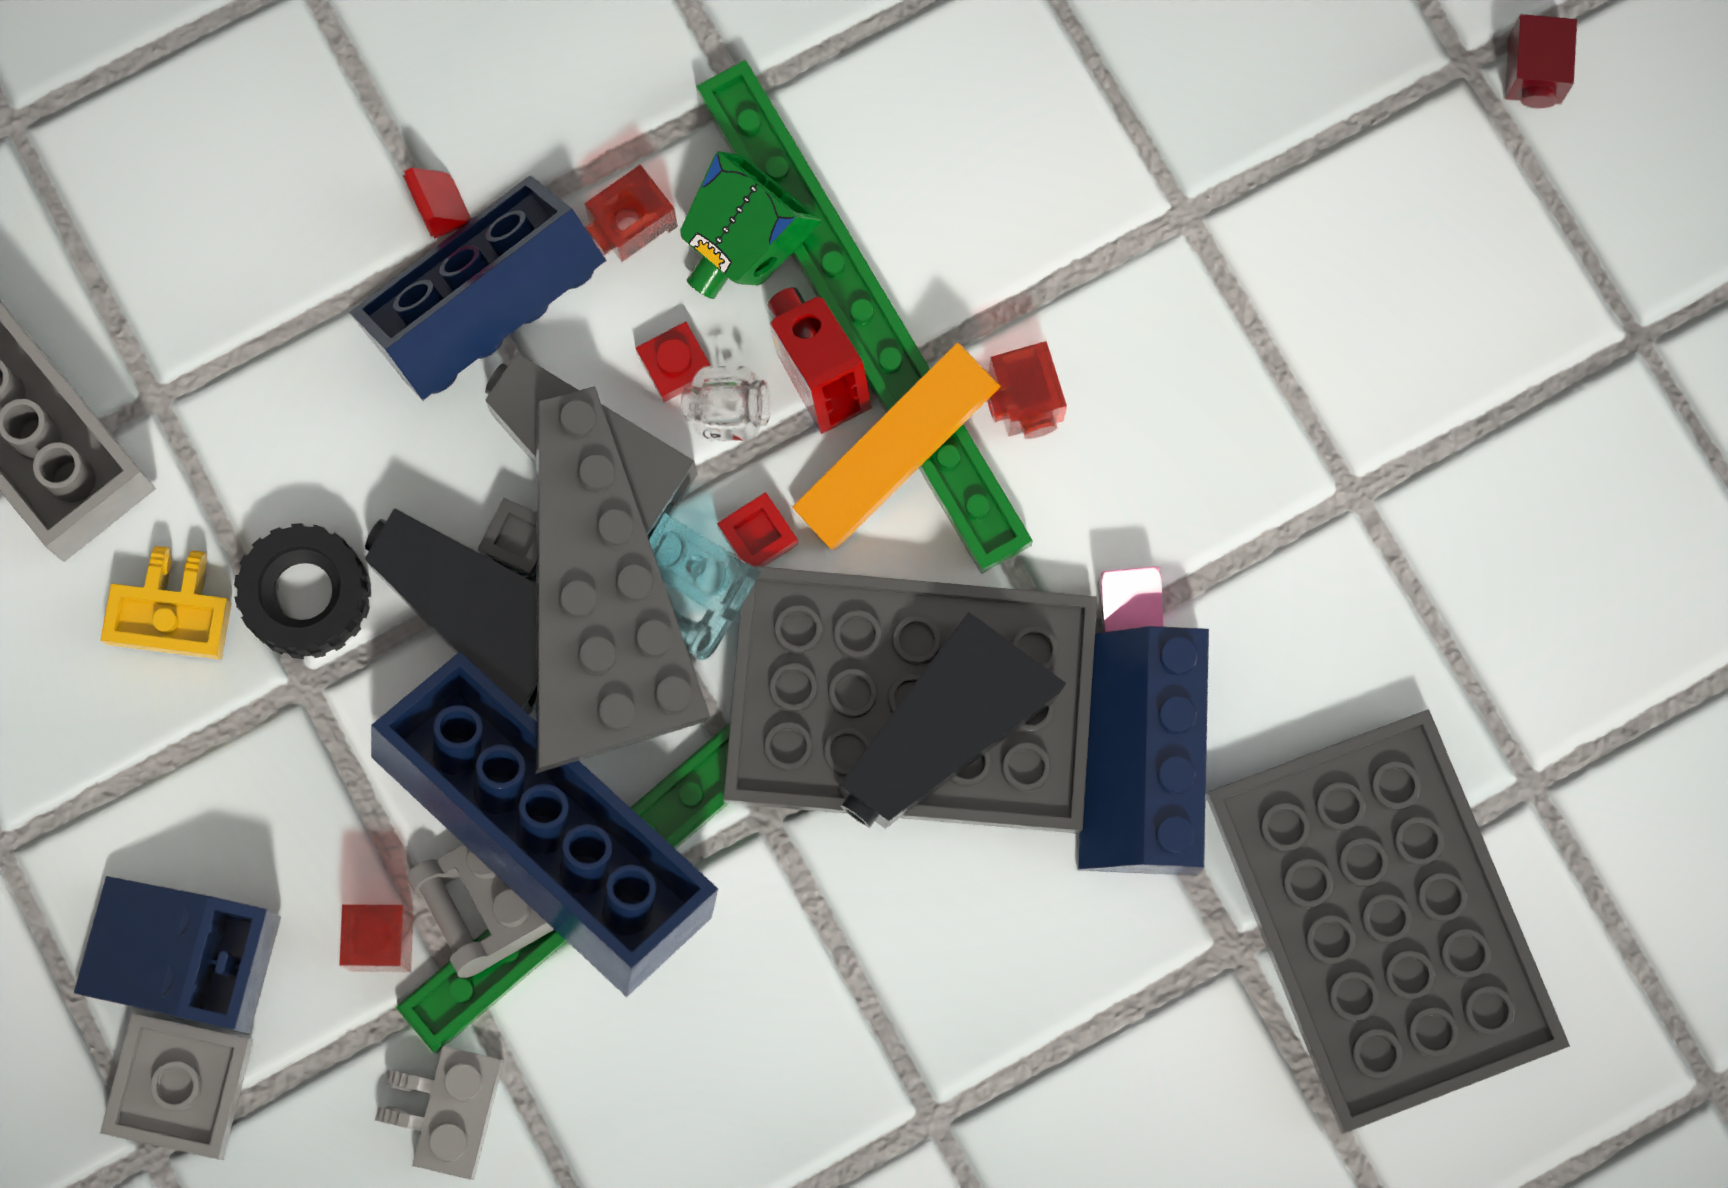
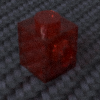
M1047 341L990 357L988 373L1001 385L987 400L993 421H1004L1008 437L1023 433L1025 439H1033L1055 431L1058 428L1057 423L1064 421L1067 404Z

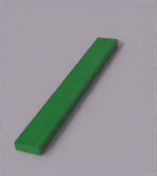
M730 723L630 807L675 849L728 805V803H723ZM488 928L474 942H480L491 936ZM552 930L485 970L467 978L458 977L449 961L400 1002L396 1009L430 1050L437 1054L442 1049V1046L450 1043L566 944L567 941L555 930Z

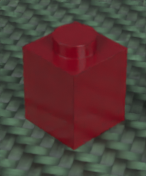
M1527 14L1519 15L1508 37L1505 99L1519 100L1522 105L1537 109L1562 104L1574 84L1577 19Z

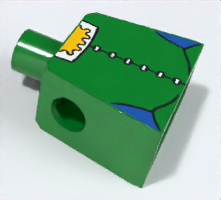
M717 151L680 229L681 238L702 255L686 281L697 292L711 299L716 298L728 278L737 284L759 286L805 241L822 220L744 155Z

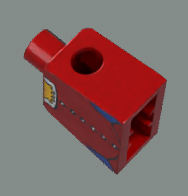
M795 287L786 288L776 293L768 302V308L774 316V319L769 324L776 351L819 432L823 434L870 410L872 405L863 361L822 297H814L805 302L799 290Z

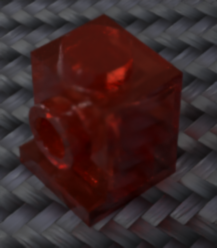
M641 164L584 203L588 219L591 222L585 228L603 256L613 250L621 262L665 231L670 233L678 227L674 207ZM626 217H632L637 220L623 231L618 228L619 222Z

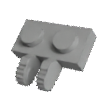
M442 1046L434 1080L387 1070L384 1083L390 1084L392 1088L407 1092L416 1090L429 1093L430 1097L425 1117L407 1114L406 1110L387 1106L385 1108L378 1107L375 1121L421 1131L412 1166L474 1180L504 1060Z

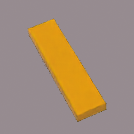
M957 342L792 508L830 549L836 550L1001 385Z

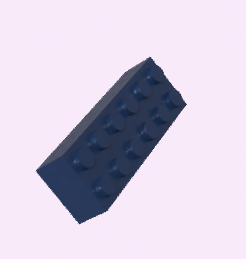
M459 652L371 725V758L624 996L628 997L712 919L718 888L580 761L536 773L537 722L466 656Z

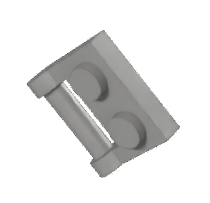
M464 844L438 859H430L417 864L407 874V880L414 893L423 895L453 954L450 957V962L460 978H467L485 970L554 930ZM458 877H461L491 933V936L480 942H474L445 887L446 884Z

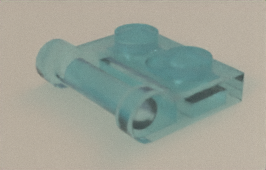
M664 513L649 542L663 581L708 609L702 620L695 622L673 608L688 653L699 660H705L719 646L759 577L761 570L678 519Z

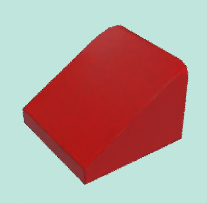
M409 168L404 171V180L431 237L434 236L437 239L461 228L471 220L454 180L449 174L419 168Z

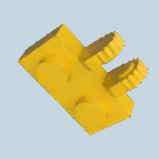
M155 546L149 559L150 563L144 587L111 583L100 641L109 646L222 660L232 603L227 598L201 595L207 568L206 552L191 550L185 562L181 592L165 590L172 566L170 547Z

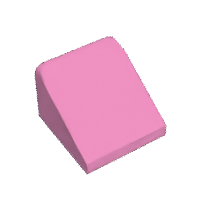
M1160 567L1101 572L1098 582L1104 632L1147 626L1163 627Z

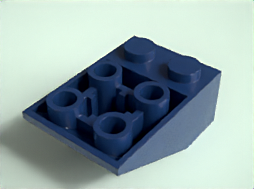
M106 876L74 994L250 1034L281 916L268 909Z

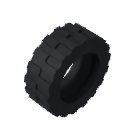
M303 523L291 524V527L282 529L278 527L271 530V534L263 539H257L252 544V550L248 555L244 554L239 563L241 569L239 575H235L234 586L237 588V596L234 598L236 607L243 615L241 619L246 627L263 644H266L271 650L281 655L284 652L296 659H304V656L319 658L326 656L325 653L335 649L338 651L346 646L345 642L351 636L355 637L361 630L360 624L363 618L367 619L370 610L368 598L372 597L371 586L367 582L366 576L369 575L364 564L342 537L335 532L333 534L328 533L324 527L318 525L307 527ZM303 563L313 564L323 569L330 578L332 584L330 602L320 614L313 618L299 620L288 617L281 612L275 601L274 591L277 580L285 570L294 565Z

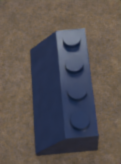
M530 175L349 313L403 381L423 401L431 394L440 393L450 387L456 380L457 374L474 361L488 357L496 352L502 345L503 339L520 326L534 322L543 316L549 304L566 291L585 284L592 277L594 270L607 260L574 210Z
M1147 626L1095 634L1083 828L1079 833L1078 871L1197 876L1204 868L1209 629Z

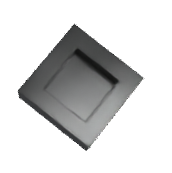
M503 498L478 547L479 553L533 578L537 566V512Z

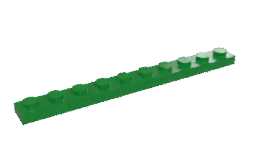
M745 59L697 85V95L732 154L744 155L822 220L818 227L792 255L816 296L824 299L863 361L866 380L885 413H887L930 370V367ZM963 424L919 467V470L978 570L983 574L1031 547L1033 540Z

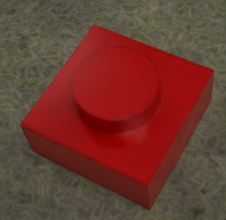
M686 321L635 347L636 353L663 403L714 377V371L710 368L709 361Z
M766 492L717 523L718 530L743 567L744 565L765 567L798 545L797 537Z

